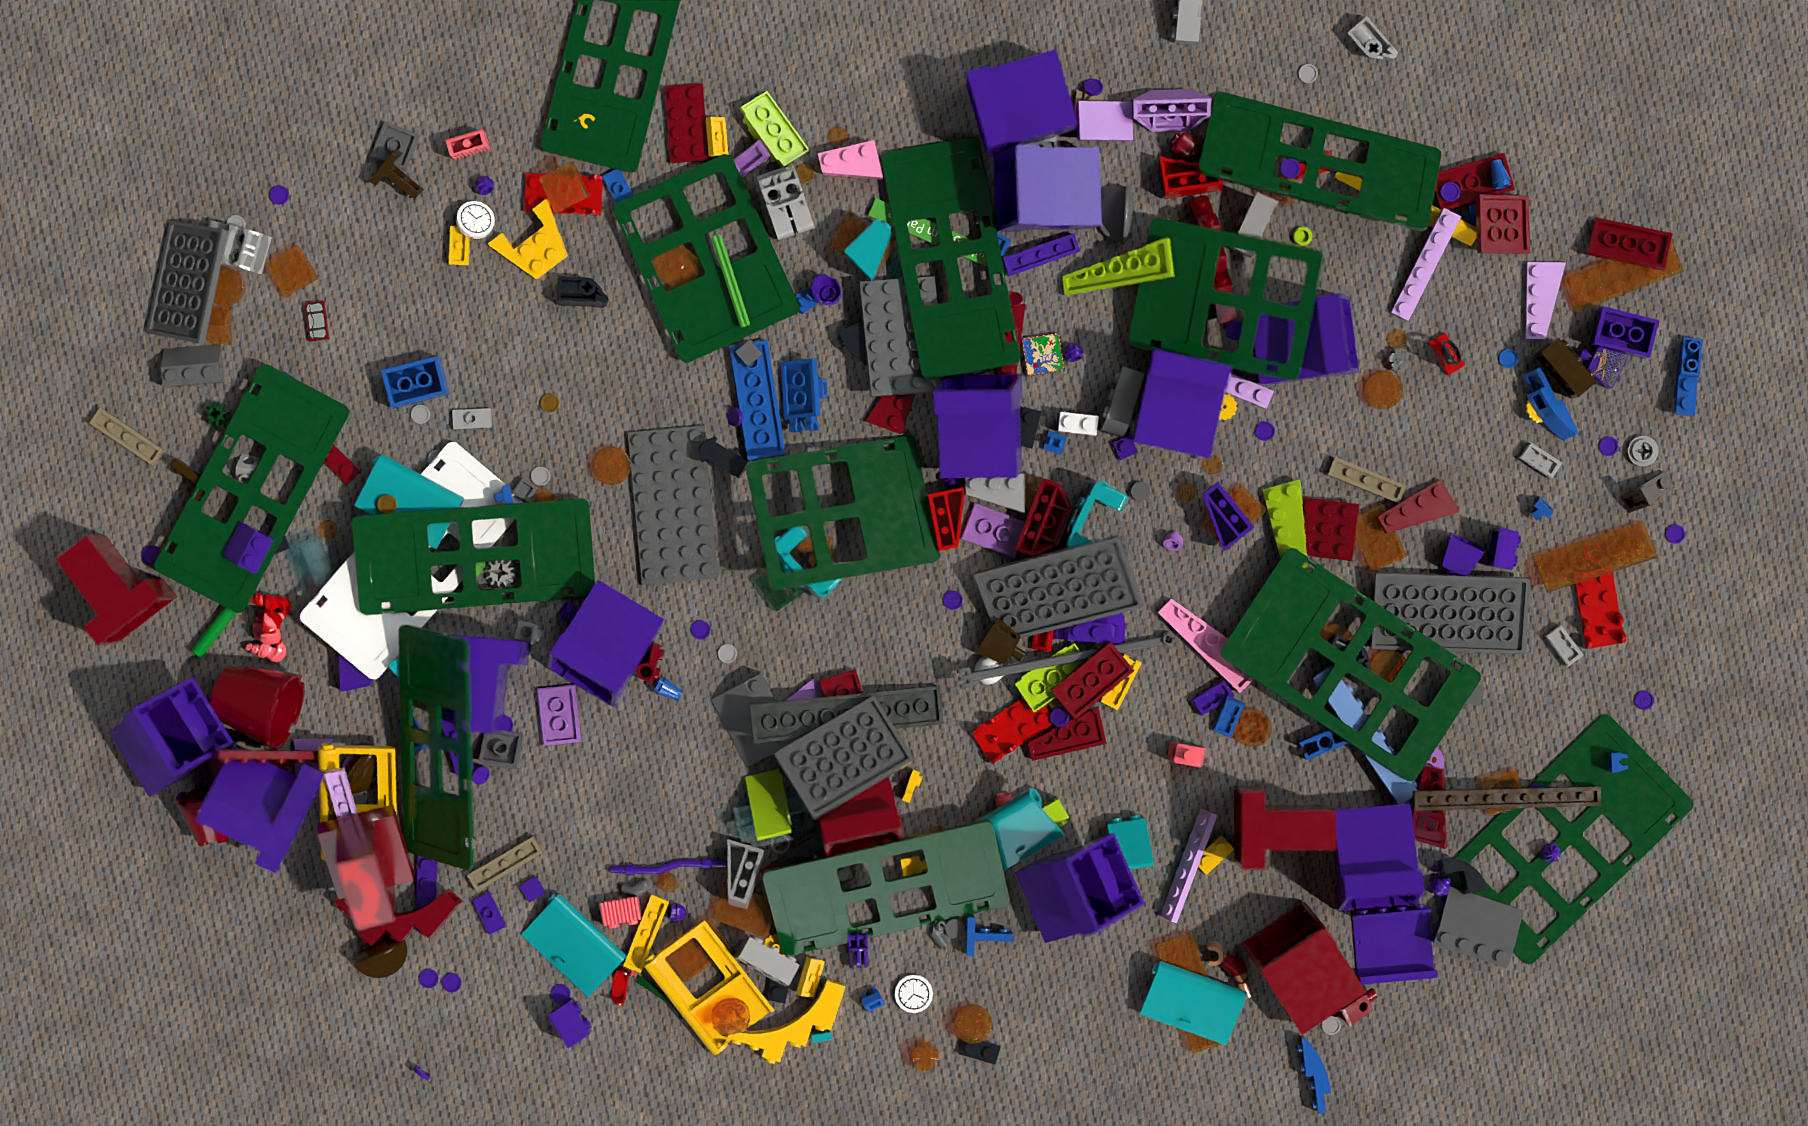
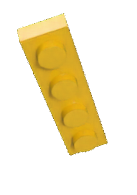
M653 894L651 895L626 957L624 967L639 973L642 972L643 965L645 964L644 960L649 955L670 901Z

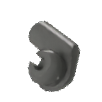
M644 878L635 885L624 883L621 892L640 896L649 889L650 882Z
M942 920L935 921L931 931V937L940 949L949 944L943 937L946 924Z

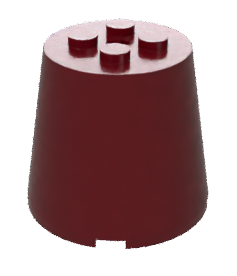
M229 664L223 669L215 683L210 706L221 723L271 748L277 749L289 739L291 735L289 730L292 724H297L303 706L305 685L301 682L302 676L299 674Z

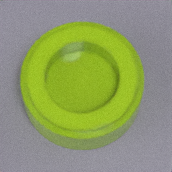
M1299 227L1293 233V240L1298 246H1306L1312 241V232L1307 227Z

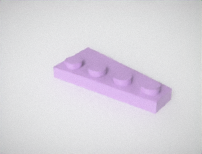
M1526 262L1525 339H1546L1566 263Z

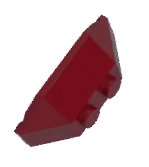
M1042 478L1015 550L1034 557L1060 545L1073 512L1061 484Z

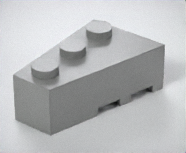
M1177 0V7H1173L1172 16L1173 19H1176V25L1172 26L1171 38H1175L1174 43L1198 44L1203 0Z
M1258 192L1253 198H1248L1244 207L1247 209L1245 216L1241 215L1236 225L1239 226L1237 233L1262 238L1265 227L1269 223L1270 216L1278 201ZM1230 247L1231 250L1249 258L1254 255V252Z
M1122 367L1120 373L1116 372L1113 380L1116 386L1115 389L1110 391L1108 397L1110 404L1109 407H1105L1103 413L1105 420L1102 431L1121 437L1124 436L1132 417L1144 373Z
M1019 474L1017 478H966V495L1025 513V475Z
M727 839L728 903L747 910L764 859V850Z
M753 936L752 938L742 939L733 956L736 961L740 960L747 964L748 968L763 973L764 976L783 986L790 985L800 966L795 963V958L779 954L780 950L771 945L769 947L763 945V940Z

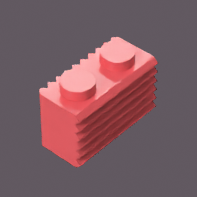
M483 129L446 140L450 157L454 160L490 150L487 135Z
M638 896L599 903L603 926H608V929L619 927L620 923L625 922L627 925L638 924V920L642 919Z

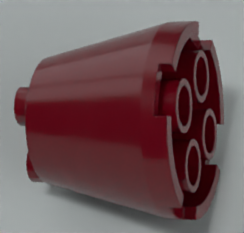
M214 783L197 785L195 789L188 793L182 791L176 796L177 807L199 846L207 845L209 842L217 841V843H224L229 840L228 836L196 822L208 791L210 792Z

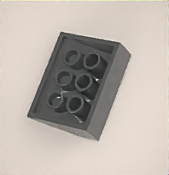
M762 673L711 699L747 767L798 740L753 744L749 705L777 702Z
M1450 886L1432 936V942L1435 945L1508 968L1524 910L1473 893L1464 895L1463 890Z

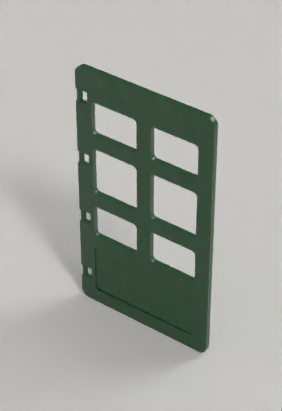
M1289 548L1284 552L1220 650V655L1223 659L1407 781H1413L1417 778L1481 680V674L1478 670L1295 548ZM1305 562L1315 567L1312 572L1302 567ZM1355 595L1364 600L1361 606L1352 601ZM1341 600H1345L1365 614V619L1343 651H1340L1319 635ZM1379 624L1413 647L1412 652L1390 683L1356 661L1357 655ZM1404 628L1413 633L1410 639L1401 633ZM1310 648L1334 664L1312 699H1308L1288 685V680ZM1428 656L1448 669L1449 675L1430 704L1424 707L1406 695L1404 688L1423 659ZM1453 661L1462 666L1459 672L1450 666ZM1346 673H1350L1381 694V699L1359 731H1356L1324 709L1328 699ZM1393 705H1398L1418 720L1396 755H1392L1372 741L1373 735Z
M1607 714L1601 715L1527 787L1529 788L1534 784L1548 787L1562 773L1566 774L1576 786H1601V806H1590L1573 823H1570L1555 807L1537 808L1559 830L1560 836L1553 843L1560 848L1561 853L1570 845H1573L1600 873V877L1572 904L1567 903L1542 877V872L1552 862L1545 861L1540 854L1533 862L1529 863L1502 836V831L1525 808H1505L1455 857V859L1470 864L1488 844H1492L1519 872V875L1501 893H1496L1485 881L1487 890L1473 894L1510 905L1527 886L1532 885L1559 913L1558 918L1539 935L1521 919L1513 952L1526 964H1533L1632 866L1644 857L1682 820L1694 806L1693 800ZM1615 751L1628 755V758H1622L1619 761L1621 765H1628V769L1616 773L1608 771L1607 752ZM1673 812L1677 817L1668 824L1665 819ZM1603 814L1632 843L1631 847L1613 864H1610L1583 836V832ZM1631 854L1634 859L1625 865L1622 861ZM1459 872L1441 876L1450 878V886L1463 890ZM1588 895L1591 900L1583 907L1580 902ZM1543 937H1546L1549 941L1540 948L1537 943Z

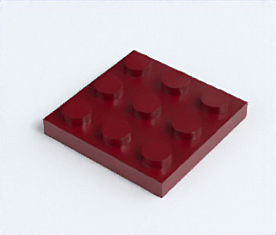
M1476 195L1477 253L1530 254L1529 196Z
M1302 497L1307 555L1353 561L1360 504Z

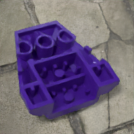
M1123 613L1053 630V639L1124 643L1126 624Z

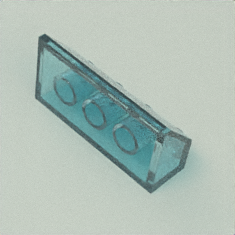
M321 536L308 539L285 551L307 605L336 573ZM323 595L316 604L321 608L328 599Z
M798 793L788 795L786 797L792 825H790L791 833L757 840L751 806L746 805L734 808L736 826L742 844L752 847L819 832L816 819L812 818Z

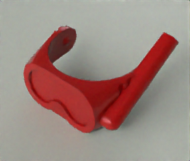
M622 965L614 972L611 988V1000L618 1006H624L629 975L635 976L634 971Z

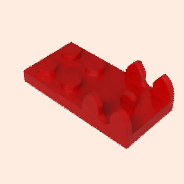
M526 173L524 212H534L533 208L545 199H548L552 213L601 216L603 177L599 175L583 176L580 174Z
M1612 567L1573 573L1585 649L1626 643L1627 637L1622 630L1624 619L1622 614L1619 613Z
M1021 698L973 729L971 733L991 764H993L1053 723L1050 720L1051 714L1045 705L1033 713L1024 698Z

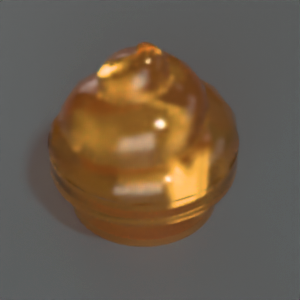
M665 873L660 878L659 887L665 892L674 891L679 888L678 880L674 874Z

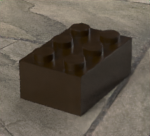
M1556 338L1547 343L1534 356L1571 399L1580 397L1597 382L1594 379L1595 375L1589 368L1585 369L1581 364L1583 362L1576 353L1573 355L1569 350L1570 345L1564 339Z

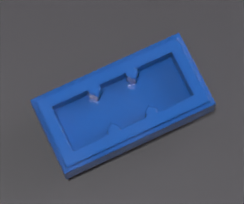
M614 170L602 176L615 203L633 196L620 170Z
M1227 696L1213 731L1231 738L1245 702Z

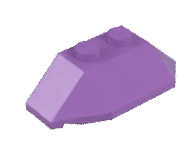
M1191 89L1150 90L1134 98L1133 118L1151 132L1190 131L1211 116V97Z

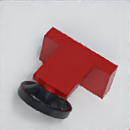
M1446 333L1428 343L1447 375L1465 366L1458 347L1448 338Z

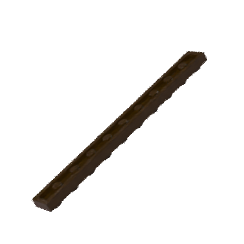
M1601 786L1413 791L1414 811L1601 806Z

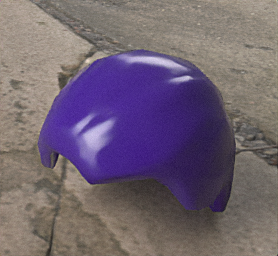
M826 274L817 275L811 285V295L815 301L822 305H834L841 298V287L837 279L831 278Z

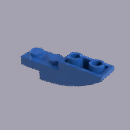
M1683 337L1673 396L1675 398V415L1691 417L1695 415L1703 339Z
M1539 367L1524 374L1523 377L1531 392L1527 394V397L1548 428L1562 440L1579 434L1563 400L1557 401L1542 368Z
M1300 1036V1041H1297L1298 1053H1302V1060H1299L1300 1071L1304 1072L1306 1077L1312 1076V1078H1309L1310 1089L1314 1090L1315 1096L1311 1097L1312 1107L1316 1109L1318 1114L1326 1113L1324 1094L1331 1093L1329 1078L1324 1064L1314 1047L1304 1036Z

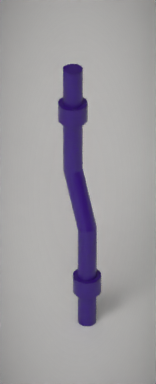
M703 858V860L678 859L657 867L635 866L634 864H626V866L611 865V873H625L627 876H634V874H660L678 867L726 868L727 861Z

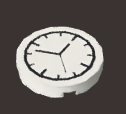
M477 201L463 204L456 217L458 229L465 236H470L474 239L484 238L490 234L495 222L492 210L487 205Z
M907 975L896 986V1002L906 1012H922L932 1001V986L921 975Z

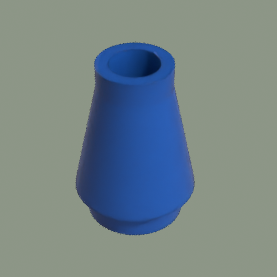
M1501 159L1490 162L1492 186L1496 190L1510 186L1509 181L1511 179Z
M660 677L653 691L657 692V695L677 701L683 693V690L679 689L666 677Z

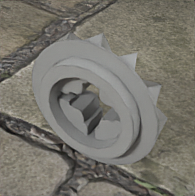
M1639 436L1629 443L1627 452L1629 459L1635 465L1643 467L1651 465L1657 459L1659 450L1657 443L1652 438ZM1642 443L1644 449L1651 451L1644 454L1643 460L1641 453L1635 452V450L1641 449Z
M510 560L490 561L485 569L486 579L497 588L507 587L515 579L516 568ZM502 564V570L508 573V575H502L499 580L498 574L492 572V570H499Z

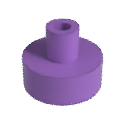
M1172 531L1165 535L1163 545L1168 550L1178 551L1182 548L1183 538L1179 535L1178 531Z

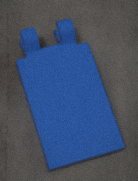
M817 358L781 362L784 418L790 422L789 431L803 432L804 427L801 421H805L806 431L819 430V422L816 419L817 416H820Z

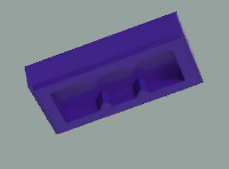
M1223 679L1191 700L1200 715L1203 716L1224 703L1227 696L1233 697L1234 694Z
M491 892L472 900L489 935L507 926Z

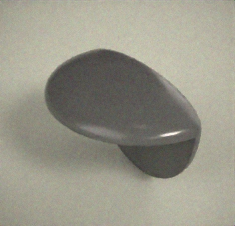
M1120 186L1110 190L1101 200L1102 225H1100V228L1108 238L1120 243H1125L1128 240L1133 221V198L1128 186Z

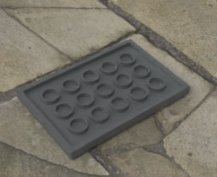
M169 221L146 333L199 344L205 343L228 230Z
M935 276L918 277L922 304L924 306L938 304ZM904 279L859 282L870 397L934 392L943 378L927 380L922 376Z
M875 696L774 753V756L814 820L914 762V758Z

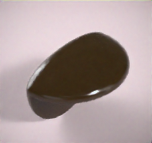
M369 742L357 744L359 746H374ZM347 754L341 768H345L352 794L364 792L378 781L376 755Z
M388 939L378 942L357 953L353 957L352 963L366 976L373 978L388 977L396 973L403 966L407 957L405 939L401 942Z

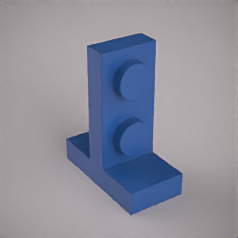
M968 915L966 955L974 956L975 941L1013 942V932H1009V928H998V931H990V928L985 927L975 931V915Z

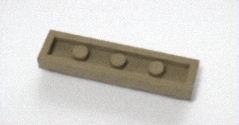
M99 407L89 424L152 466L156 465L165 451L101 407Z
M1337 457L1333 458L1327 473L1331 477L1395 503L1400 502L1406 488L1404 484Z
M532 836L468 874L467 877L477 892L542 854L543 850L535 837Z

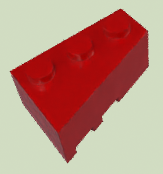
M1162 156L1159 157L1164 199L1222 191V178L1202 174L1199 171L1198 162L1191 163L1180 159L1173 160Z
M966 487L928 494L939 551L958 548Z

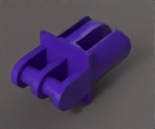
M858 932L856 935L848 933L849 968H853V951H856V967L861 968V951H863L864 968H868L867 932L865 934H859ZM851 940H856V944H851ZM859 940H865V944H859Z

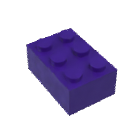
M1602 306L1598 308L1589 345L1604 347L1642 359L1650 358L1660 320Z

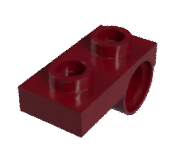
M654 643L649 663H643L638 667L637 675L641 680L654 683L655 679L659 680L661 668L657 667L659 660H663L664 649H661L662 645ZM644 666H648L651 669L649 677H645L641 673V669Z

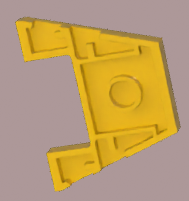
M545 199L532 209L544 226L519 246L514 248L503 233L488 243L490 247L535 279L540 278L568 256L548 199Z

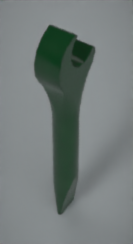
M638 977L636 983L668 1003L678 1013L680 1019H683V1016L661 989L643 977Z

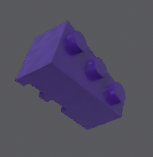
M1219 481L1203 492V497L1224 552L1251 531L1254 525Z

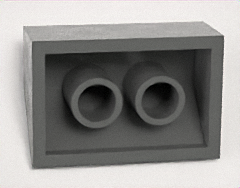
M222 345L164 349L161 364L162 386L169 388L225 383Z

